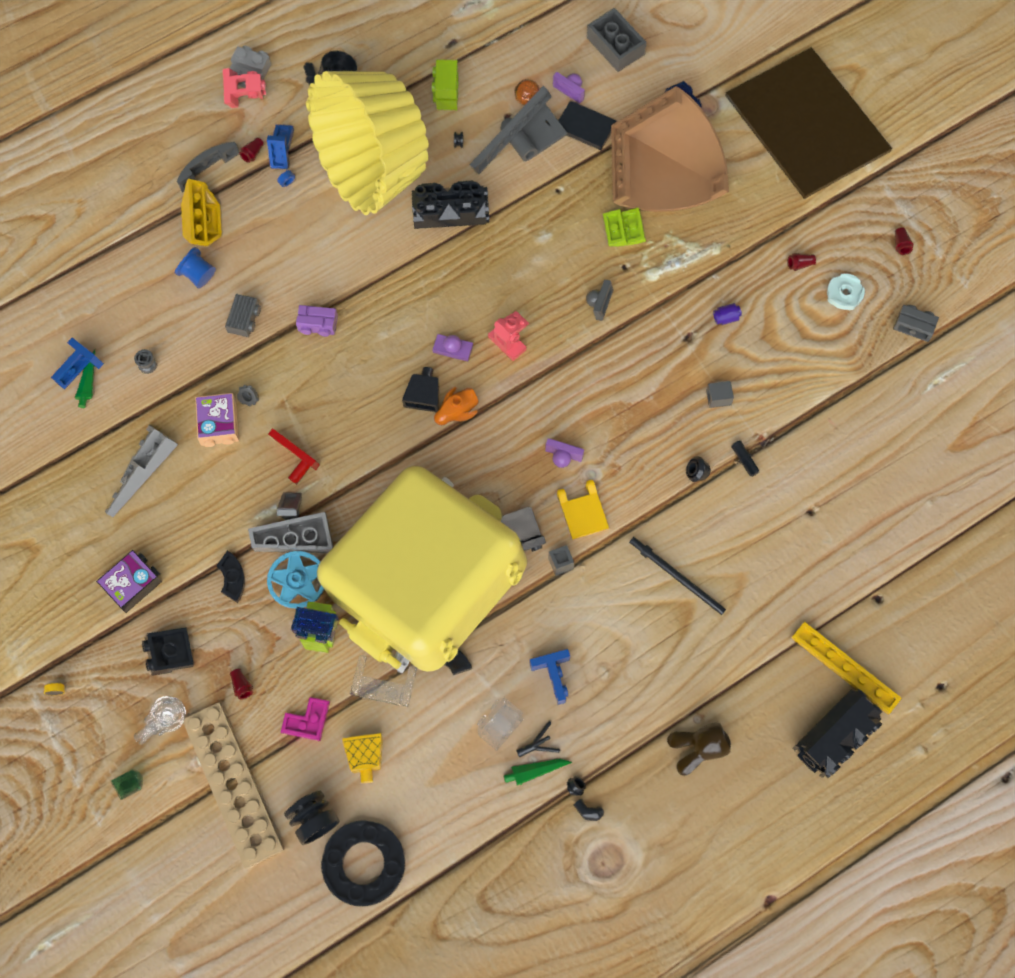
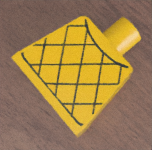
M382 734L342 738L351 772H360L361 783L373 782L372 771L381 769Z

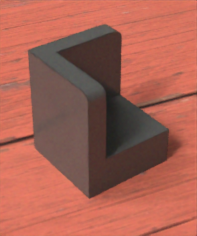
M730 381L708 384L706 394L709 408L732 405L734 395Z
M567 545L549 551L548 559L555 576L574 569V561Z

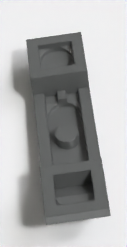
M228 142L216 145L191 160L177 179L180 191L184 192L188 179L195 180V176L220 159L227 163L239 155L237 144L235 142Z

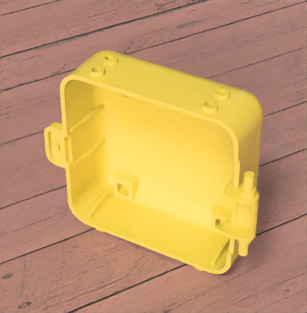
M411 466L404 469L321 560L317 568V578L331 600L359 621L356 625L342 618L339 624L347 630V633L350 635L349 638L378 662H388L395 669H399L401 662L394 658L393 653H391L395 649L418 669L435 671L456 656L461 644L512 585L515 586L519 583L527 566V557L518 535L501 522L502 513L498 506L481 495H474L468 499L427 469L420 466Z

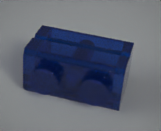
M297 606L291 630L293 634H296L295 637L306 640L307 637L315 638L316 642L326 644L327 641L333 642L339 618L337 614Z

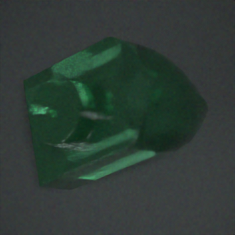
M130 769L129 772L111 780V784L120 800L142 789L143 776L138 770Z

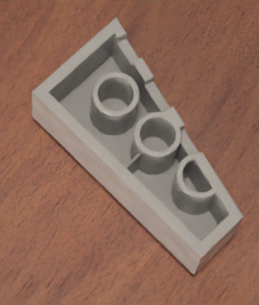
M325 512L248 529L251 546L255 552L303 551L307 553H328L334 547Z

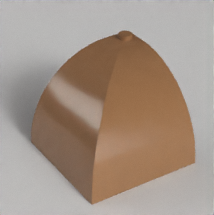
M677 86L611 125L613 203L630 209L639 207L641 211H677L703 205L729 192L727 163L718 135L700 106Z

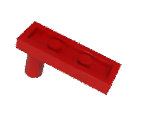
M273 428L270 430L269 436L301 459L288 479L297 485L310 467L315 471L318 469L320 464Z

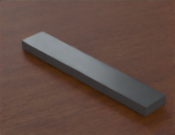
M542 86L472 161L470 166L477 174H480L552 97L547 88Z

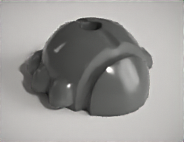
M251 385L239 387L240 391L237 394L239 402L249 407L252 404L256 405V402L259 401L256 389Z

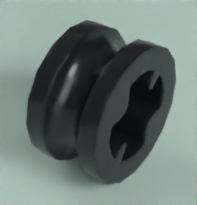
M454 132V148H457V146L463 148V132L460 134Z

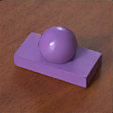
M556 72L553 75V87L577 103L581 104L583 102L585 90L581 88V77L577 74H570L566 78Z
M438 334L433 347V353L468 362L473 343L460 340L456 335L444 336Z
M550 438L547 439L545 451L554 454L552 459L557 467L564 468L568 466L571 459L582 462L584 456L582 448Z

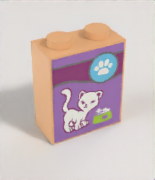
M226 393L195 397L197 437L201 446L212 447L215 444L223 443L230 445L238 442L237 403L234 394Z

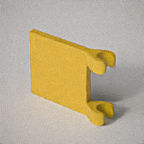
M593 480L586 481L585 486L589 495L570 501L567 500L564 489L557 490V498L572 540L609 529Z

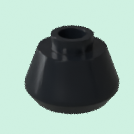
M699 456L692 458L686 467V475L692 482L705 480L711 473L709 463Z

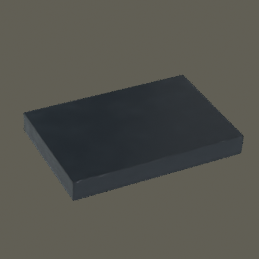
M571 100L558 120L567 132L566 136L600 151L611 135V125L617 122V120Z

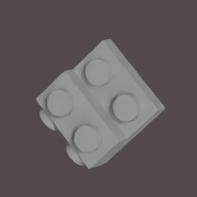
M237 46L231 58L232 65L230 69L235 71L237 75L255 71L264 80L271 62L268 54L264 51L255 52L248 46H243V48ZM240 82L238 86L246 88V82Z

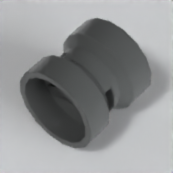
M142 349L135 354V363L142 373L150 374L156 370L157 362L149 350Z

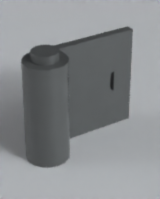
M545 104L510 141V144L523 161H529L566 136L567 132ZM507 118L503 120L501 123L500 130H502L513 118Z

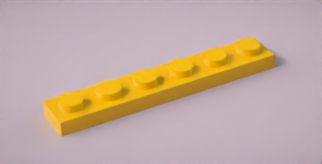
M805 621L792 636L795 642L852 687L863 691L867 698L889 715L902 699Z

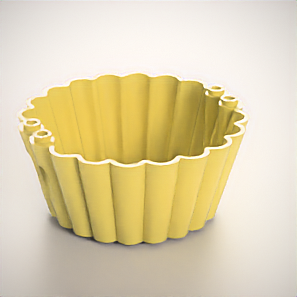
M324 71L323 74L315 75V83L310 84L308 88L309 97L306 101V108L310 112L308 121L313 131L312 139L315 148L319 152L320 163L327 171L331 184L338 188V192L344 201H349L355 211L360 209L364 215H368L371 212L376 214L419 178L426 169L428 140L425 136L426 127L421 120V112L418 106L414 104L412 94L406 91L403 82L397 81L393 74L378 71Z

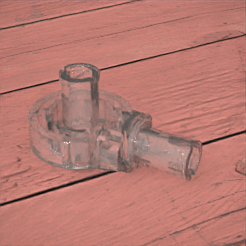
M170 696L157 699L151 707L150 714L144 719L147 725L134 734L136 742L141 739L139 744L143 745L154 734L162 736L165 732H173L179 729L186 715L183 703L177 698Z

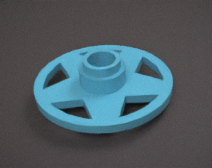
M293 551L280 556L270 567L267 576L268 590L274 600L284 607L293 609L307 607L308 601H317L322 595L324 588L320 585L318 592H316L311 582L317 578L319 559L303 551ZM300 556L309 558L316 564L304 567ZM289 558L287 569L275 570L282 561ZM272 581L283 586L280 598L273 590ZM298 594L308 599V601L302 603H290Z

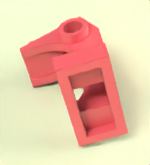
M230 68L223 69L224 104L231 108L239 107L238 98L240 96L248 95V98L255 99L259 97L263 99V95H266V82L261 79V75L257 72L249 71L247 74L237 75ZM246 82V88L238 89V84Z
M515 311L504 319H498L494 324L495 328L488 333V338L514 361L527 350V347L519 340V332L529 323Z

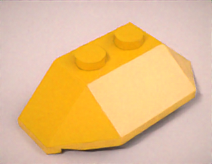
M188 179L181 203L182 236L190 244L208 247L222 237L220 204L205 182Z

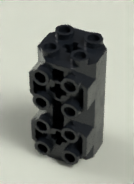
M458 181L451 188H444L441 184L437 183L418 185L415 190H412L414 229L486 225V223H490L488 188L480 186L478 182Z
M851 689L793 747L794 751L798 749L800 752L797 755L798 758L812 772H821L819 776L822 778L825 776L829 778L841 767L838 763L843 764L855 753L852 749L857 750L869 739L866 735L870 736L882 726L880 722L882 719L880 717L881 709L876 704H871L866 699L865 693L860 689L856 691Z

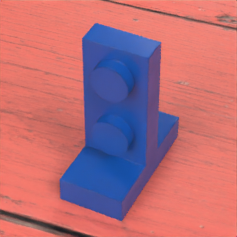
M276 124L273 136L268 135L267 137L271 168H289L288 151L294 133L292 125Z
M71 338L67 343L75 352L51 376L64 390L89 362L98 369L104 364L74 338Z
M568 649L529 660L531 671L547 667L558 705L566 703V697L569 696L566 685H562L560 680L563 677L561 667L556 666L557 664L570 661Z

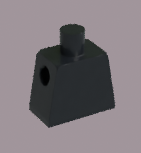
M423 367L421 375L412 374L402 398L404 408L437 412L439 410V379L432 377V368Z

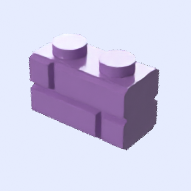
M299 305L296 321L298 331L305 335H310L311 333H318L325 337L329 336V334L335 335L338 319L337 310L335 308Z

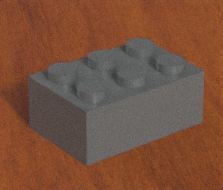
M615 8L587 25V39L617 72L645 55L647 42Z

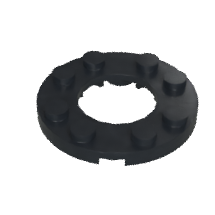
M366 820L351 822L338 829L328 840L321 861L322 876L330 892L346 904L357 907L379 904L389 898L402 881L405 871L403 847L396 835L380 823ZM359 843L375 845L381 851L384 858V868L381 875L369 884H356L346 876L343 869V860L347 851Z

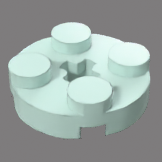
M841 274L830 281L827 287V300L839 309L853 310L861 303L864 297V286L862 287L861 281L856 276ZM844 289H848V293L850 294L845 295L841 292V290L844 291Z

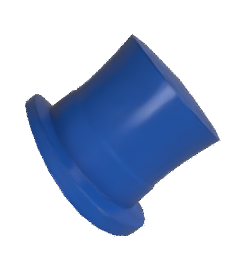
M194 247L175 269V274L177 276L184 275L197 288H202L211 280L216 268L201 257L200 249Z

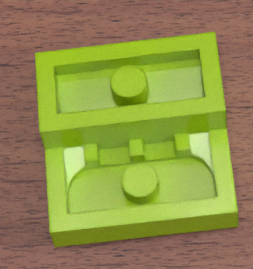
M639 207L624 212L617 209L603 213L609 247L646 242Z

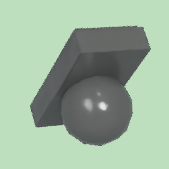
M604 279L600 291L592 290L586 296L587 304L594 308L595 318L599 321L604 319L614 291L610 280Z
M283 492L277 507V516H282L284 520L298 518L302 493Z

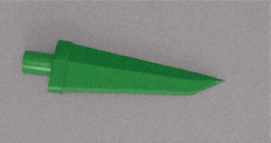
M90 362L83 370L75 394V399L79 400V408H86L87 400L93 397L94 365Z
M554 759L511 767L513 773L503 775L505 783L515 781L517 786L573 762Z

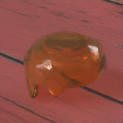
M531 79L520 81L515 87V99L521 105H526L540 90L538 84Z

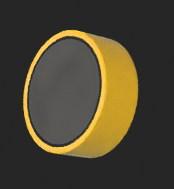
M50 683L44 686L45 695H61L65 693L64 684Z

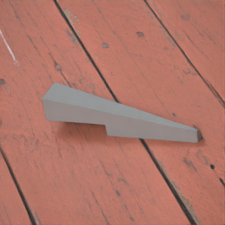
M150 425L146 429L149 433L145 441H140L139 445L141 447L135 456L132 457L120 481L123 485L119 493H114V501L105 511L106 514L112 517L116 515L178 445Z

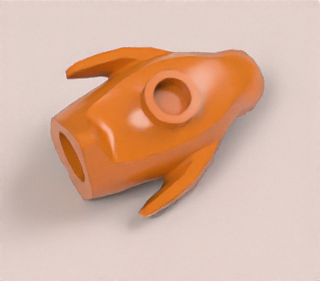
M457 387L452 388L446 394L440 409L434 415V421L442 426L448 422L467 421L473 418L478 411H470L478 405L479 400L472 388H466L455 394L453 393Z

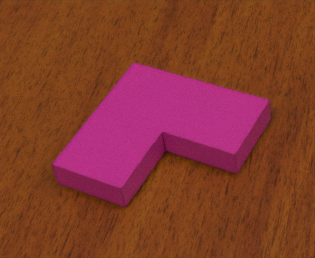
M310 697L305 716L285 713L280 733L321 741L330 701Z

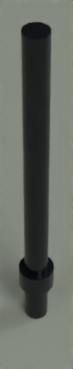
M635 537L629 541L631 545L640 551L643 557H648L720 615L726 611L722 605L655 554L650 546H645Z

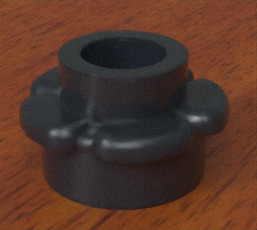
M578 776L569 778L567 781L568 792L572 795L581 796L586 789L585 782Z

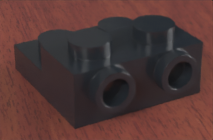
M187 627L147 633L145 640H142L143 652L148 654V659L145 661L146 669L151 671L152 676L172 673L173 670L194 666Z

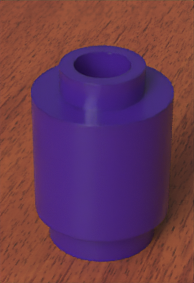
M732 303L717 307V310L713 311V316L717 325H725L739 321L742 313L740 306Z

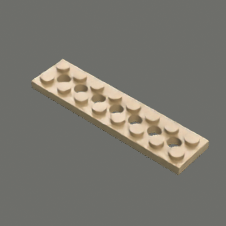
M218 702L183 719V724L244 868L248 869L284 851L221 703ZM209 724L214 725V732L206 735L204 733L205 726ZM216 742L221 743V751L213 753L212 745ZM225 760L229 761V769L227 771H220V763ZM231 779L238 781V785L234 790H229L227 787V783ZM240 797L245 798V806L241 809L236 808L235 801ZM247 816H252L254 819L251 827H244L243 820ZM254 835L262 837V842L259 846L251 844V839Z

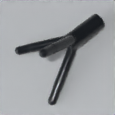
M550 721L532 743L516 750L519 757L535 750L560 752V749L539 746L550 739V736L541 739L550 727Z

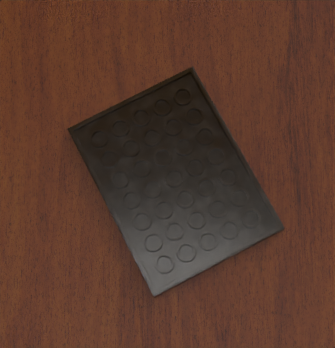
M812 47L726 92L725 96L804 199L890 153L892 150L889 143Z

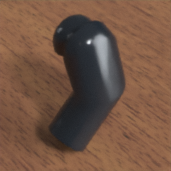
M582 799L573 804L585 820L598 821L604 816V810L601 807H587Z

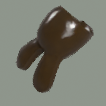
M717 722L708 724L696 732L675 731L669 734L667 738L668 745L674 749L691 745L695 748L693 753L677 763V771L683 776L692 773L703 761L722 758L731 752L730 738L724 731L721 723Z

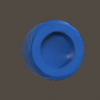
M287 170L278 177L277 182L281 187H286L295 180V175L291 170Z

